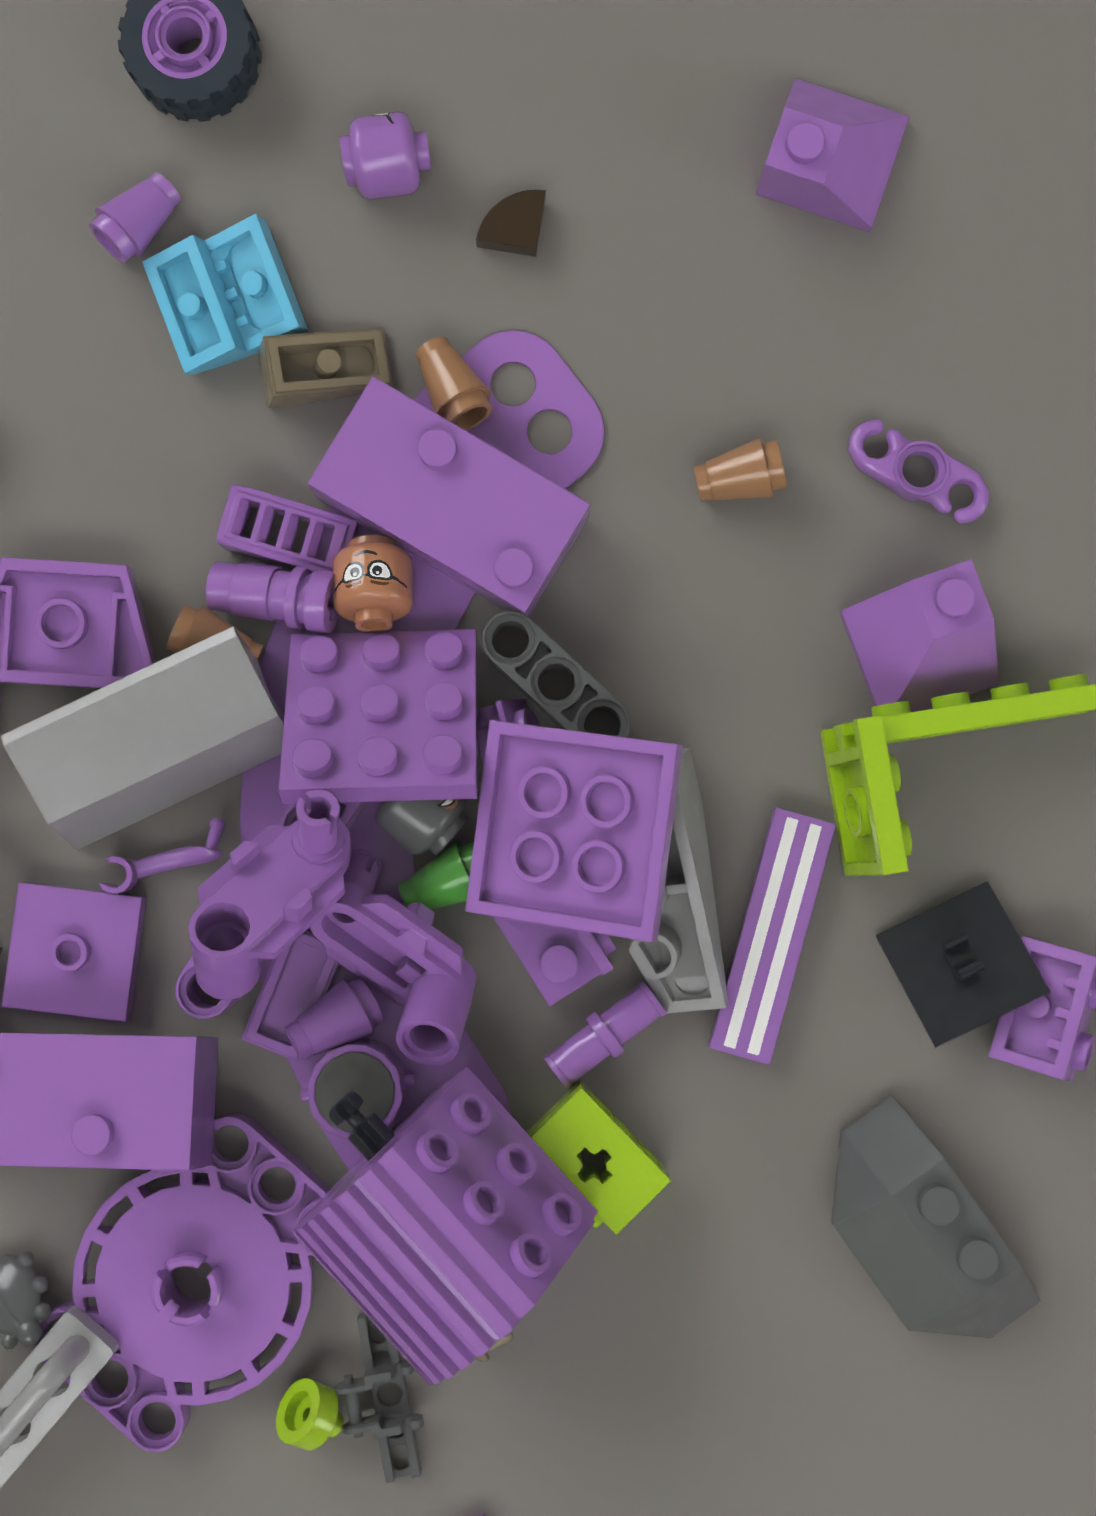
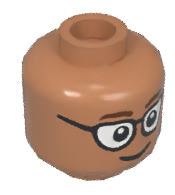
M381 535L358 536L348 542V547L343 548L334 557V610L343 618L355 622V627L358 630L364 632L387 631L392 628L393 621L403 618L412 610V559L402 548L397 547V543L393 539Z

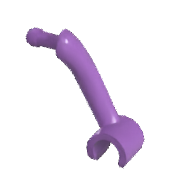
M212 817L209 823L210 830L205 847L185 846L137 860L119 856L107 858L105 861L119 863L125 868L126 879L121 886L111 883H100V887L108 893H126L138 885L140 878L185 866L208 863L218 859L223 851L217 849L222 829L225 827L224 820Z

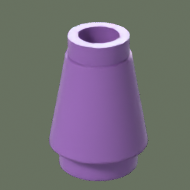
M155 172L148 179H144L96 208L97 217L89 224V228L105 250L118 261L125 263L132 256L140 258L171 215L174 207L181 202V197L174 186L163 175Z
M358 977L349 983H346L343 979L340 980L294 1019V1022L285 1026L284 1030L301 1060H305L311 1055H317L372 1035V1027L384 1019L372 992L366 983Z

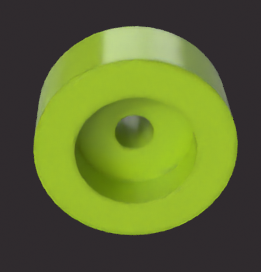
M302 1378L294 1382L287 1389L281 1399L276 1415V1430L282 1442L306 1451H312L319 1448L328 1437H335L339 1434L344 1418L342 1413L338 1411V1398L333 1388L309 1378Z

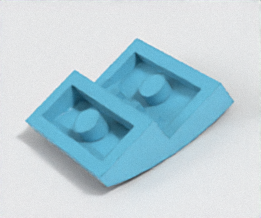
M257 214L238 222L206 240L191 235L142 261L185 374L194 375L254 355L259 351L263 336L302 334L309 331L267 221Z

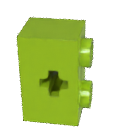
M581 1079L527 1131L529 1136L598 1211L593 1219L595 1221L593 1224L594 1228H598L604 1222L617 1235L671 1182L667 1168ZM584 1148L593 1154L600 1152L602 1149L605 1150L603 1155L606 1168L602 1172L593 1165L585 1171L581 1169L583 1166L581 1151Z

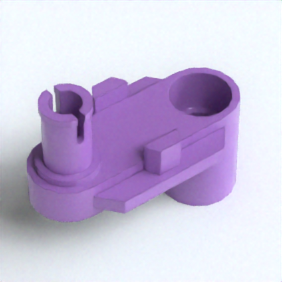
M314 789L305 793L306 802L301 797L297 800L296 815L298 820L290 826L269 825L252 841L242 842L230 853L231 859L198 887L199 906L191 915L188 930L197 983L208 995L216 999L231 1000L240 998L250 992L259 980L261 971L260 959L277 958L345 894L343 874L348 869L350 863L351 838L348 828L338 819L340 812L338 799L327 790Z
M365 849L351 850L349 867L343 874L345 894L310 926L313 935L325 945L326 955L399 1005H405L396 1032V1043L403 1054L421 1064L433 1066L448 1063L459 1052L477 983L475 969L464 959L463 947L433 927L435 913L420 902L410 903L406 908L389 895L372 894L377 879L382 872V862L376 856L372 860L367 872L365 868L372 852Z

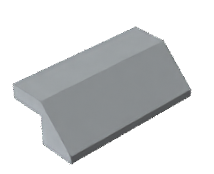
M234 626L5 733L1 735L5 750L47 824L76 850H79L282 753L284 713L270 695L257 658Z

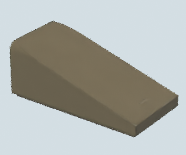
M384 328L263 336L258 355L267 408L296 406L360 395L372 376L393 387Z

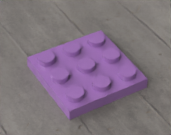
M476 629L291 634L279 793L282 804H297V800L300 797L306 802L305 793L314 789L327 790L334 794L339 803L477 799Z
M490 720L465 911L647 942L657 941L683 745Z

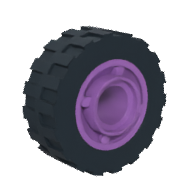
M128 0L125 5L127 8L124 17H120L118 26L121 32V40H118L119 52L125 59L123 65L142 94L148 101H152L157 110L165 115L167 113L173 114L177 120L188 122V119H198L199 122L210 121V117L219 114L222 117L230 113L234 105L238 102L241 104L248 97L247 92L251 85L255 86L259 76L257 68L258 64L262 63V52L258 46L260 38L257 29L242 0ZM202 39L200 46L195 51L189 54H179L182 46L189 40Z

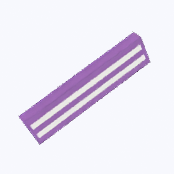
M773 808L726 976L728 1005L726 1008L717 1009L707 1045L709 1048L770 1065L836 824L781 808Z

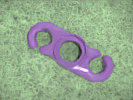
M879 419L864 421L852 432L849 438L848 452L857 469L894 490L901 498L913 502L925 501L931 503L940 513H949L952 509L949 499L951 488L957 484L968 485L974 493V500L968 507L955 511L954 520L960 524L975 521L983 515L989 505V489L982 475L946 454L938 445L922 440L913 442L906 439L898 430L890 429L886 433L889 445L888 452L884 457L875 459L870 458L865 453L864 442L869 436L881 433L884 429L883 423ZM915 455L927 458L935 470L933 483L927 487H915L909 484L904 478L902 471L906 458Z

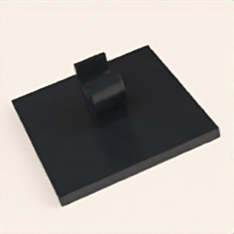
M988 881L876 935L877 941L935 1048L1050 993L1048 986Z

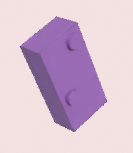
M374 376L370 379L307 483L316 498L350 519L358 521L360 525L377 535L393 539L397 546L502 609L521 612L527 617L531 616L589 519L590 503Z
M0 1033V1166L190 1171L211 1166L219 1037Z

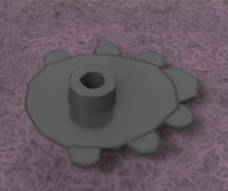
M24 1251L19 1256L10 1254L0 1256V1333L4 1334L1 1344L5 1349H14L18 1340L25 1347L37 1345L43 1334L39 1320L48 1319L51 1313L49 1304L41 1302V1294L47 1291L48 1281L44 1276L37 1277L35 1270L31 1268L34 1261L32 1252Z

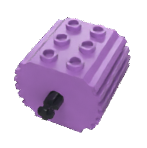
M468 1067L463 1068L461 1072L459 1071L450 1080L442 1084L438 1090L430 1094L391 1130L375 1113L365 1117L359 1111L364 1100L357 1093L352 1091L340 1099L331 1108L329 1117L336 1126L347 1122L353 1128L348 1139L363 1156L294 1227L295 1230L292 1232L428 1385L433 1383L437 1385L444 1378L448 1380L453 1377L459 1369L461 1371L471 1365L477 1356L481 1357L499 1338L502 1340L515 1328L520 1319L536 1305L595 1223L593 1219L598 1213L595 1207Z

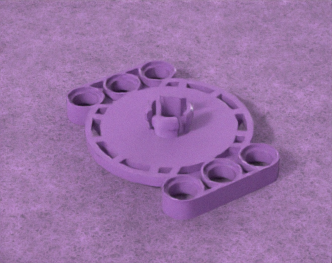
M240 1112L222 1114L214 1121L211 1166L190 1171L148 1170L130 1179L101 1205L84 1231L74 1260L72 1287L74 1302L67 1301L57 1304L51 1309L48 1319L39 1320L43 1334L38 1344L49 1332L53 1320L61 1318L71 1306L75 1305L81 1308L119 1342V1349L110 1360L121 1363L127 1370L128 1385L122 1391L110 1392L100 1386L95 1376L80 1395L136 1446L149 1452L168 1450L177 1443L189 1423L191 1412L189 1405L201 1406L230 1400L258 1386L284 1362L300 1338L312 1305L314 1267L311 1257L313 1255L292 1232L295 1230L294 1227L332 1188L252 1117ZM233 1125L245 1132L249 1144L248 1150L243 1157L227 1159L218 1152L215 1145V1137L219 1128ZM283 1167L290 1171L296 1183L295 1192L290 1198L280 1201L273 1200L266 1195L261 1182L262 1175L267 1169ZM197 1172L207 1173L209 1179H199ZM177 1173L180 1176V1181L168 1183L152 1192L143 1186L158 1177ZM127 1195L133 1206L118 1219L114 1227L103 1226L102 1223L112 1208ZM95 1242L101 1245L102 1249L96 1264L95 1279L86 1281L88 1257ZM292 1253L299 1254L300 1264L293 1262ZM204 1261L213 1269L207 1276L211 1288L210 1298L201 1301L191 1300L182 1295L176 1287L174 1280L175 1268L190 1266L197 1269ZM302 1282L301 1305L296 1320H294L287 1311L293 1296L294 1283ZM88 1297H96L97 1305L89 1304ZM278 1333L286 1337L287 1339L278 1353L261 1367L258 1355L267 1348L274 1335ZM240 1369L245 1375V1378L232 1385L208 1390L211 1380L224 1378ZM70 1375L65 1380L68 1385H70ZM183 1382L192 1383V1390H185ZM160 1402L169 1406L175 1415V1428L164 1434L154 1433L149 1430L144 1424L142 1417L143 1409L146 1405Z

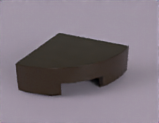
M546 190L521 191L498 202L487 213L480 225L476 237L477 248L536 257L546 201Z

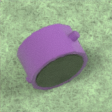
M361 1038L331 1049L316 1063L308 1080L307 1089L301 1090L302 1102L309 1101L313 1117L325 1131L342 1139H348L353 1128L347 1122L336 1126L329 1117L331 1108L340 1099L352 1091L357 1093L364 1100L359 1111L365 1117L375 1113L388 1126L393 1122L403 1103L407 1087L415 1086L414 1074L405 1075L402 1061L389 1046L374 1039Z

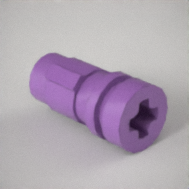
M216 561L210 568L206 583V602L211 610L229 612L235 616L267 621L283 620L287 627L302 629L305 626L309 631L329 634L334 630L339 618V614L334 610L333 571L315 569L311 572L308 568L296 566L289 572L284 571L283 566L249 561L245 563L240 562L239 564Z

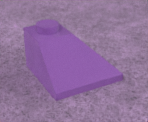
M795 78L765 162L756 195L870 232L909 116Z
M972 559L913 579L840 611L874 706L909 701L911 712L928 710L932 708L931 698L960 692H969L970 695L999 684L994 617Z

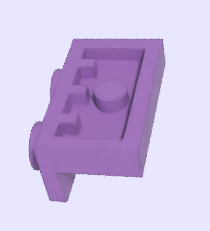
M493 916L549 1006L555 1004L601 973L604 975L614 969L607 955L615 951L616 947L608 935Z
M1022 936L1021 941L1048 986L1050 993L999 1017L988 1057L1061 1080L1073 1081L1076 1070L1086 1072L1095 1045V1036L1087 1034V1029L1093 1009L1096 1010V956Z

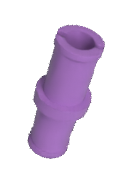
M641 981L634 990L598 1016L595 1011L585 1018L588 1025L550 1054L544 1055L543 1058L566 1090H568L575 1081L609 1055L616 1059L624 1053L622 1045L660 1016L663 1017L667 1013L646 984Z

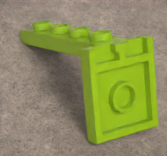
M1078 674L1049 680L1050 691L1030 694L1028 683L990 689L992 700L971 703L969 692H960L931 698L932 709L911 712L909 701L888 703L871 707L872 717L855 719L850 723H843L831 729L821 730L820 735L844 876L889 875L909 871L906 857L910 856L912 852V838L907 822L899 817L895 794L899 792L901 787V774L896 758L888 753L887 744L1086 713L1096 710V684L1089 685L1087 674Z

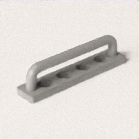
M71 1306L61 1316L0 1389V1489L119 1349V1342L78 1306ZM45 1360H48V1361L41 1367V1363H42L43 1361H45ZM70 1375V1385L67 1388L58 1389ZM8 1407L2 1414L3 1408ZM31 1423L29 1434L19 1435Z

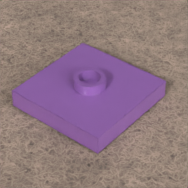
M18 882L1 1007L122 1022L131 1020L147 897Z

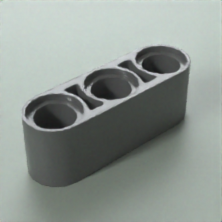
M509 610L500 612L489 619L482 635V643L487 659L497 671L560 729L585 732L584 721L587 716L595 711L602 710L608 711L617 719L619 724L618 737L628 738L631 720L629 712L624 705L529 617L521 612ZM510 627L520 629L529 639L525 652L514 658L503 657L493 648L494 639L497 634L503 629ZM548 670H564L572 677L574 690L567 698L559 701L549 700L540 692L538 687L539 680Z

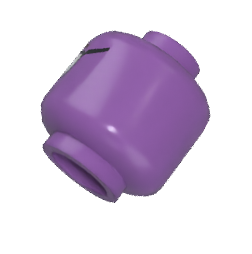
M397 111L357 117L350 124L349 135L340 136L341 154L347 186H357L362 197L367 200L414 194L420 186V171L431 169L426 131L414 132L411 119L404 112Z

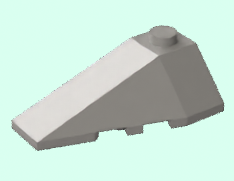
M691 748L682 750L658 940L647 942L627 938L631 944L629 948L631 956L667 1014L726 1008L728 1005L704 809Z

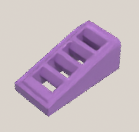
M232 484L218 529L216 542L226 551L293 569L298 566L308 568L311 572L315 569L333 571L334 557L343 548L348 547V542L355 538L359 523L356 520L270 493ZM252 508L258 510L249 539L244 537ZM275 514L284 516L276 545L267 544ZM303 521L309 523L301 553L298 554L292 552V547L299 523ZM326 527L333 529L334 532L326 560L321 561L315 559L323 529Z

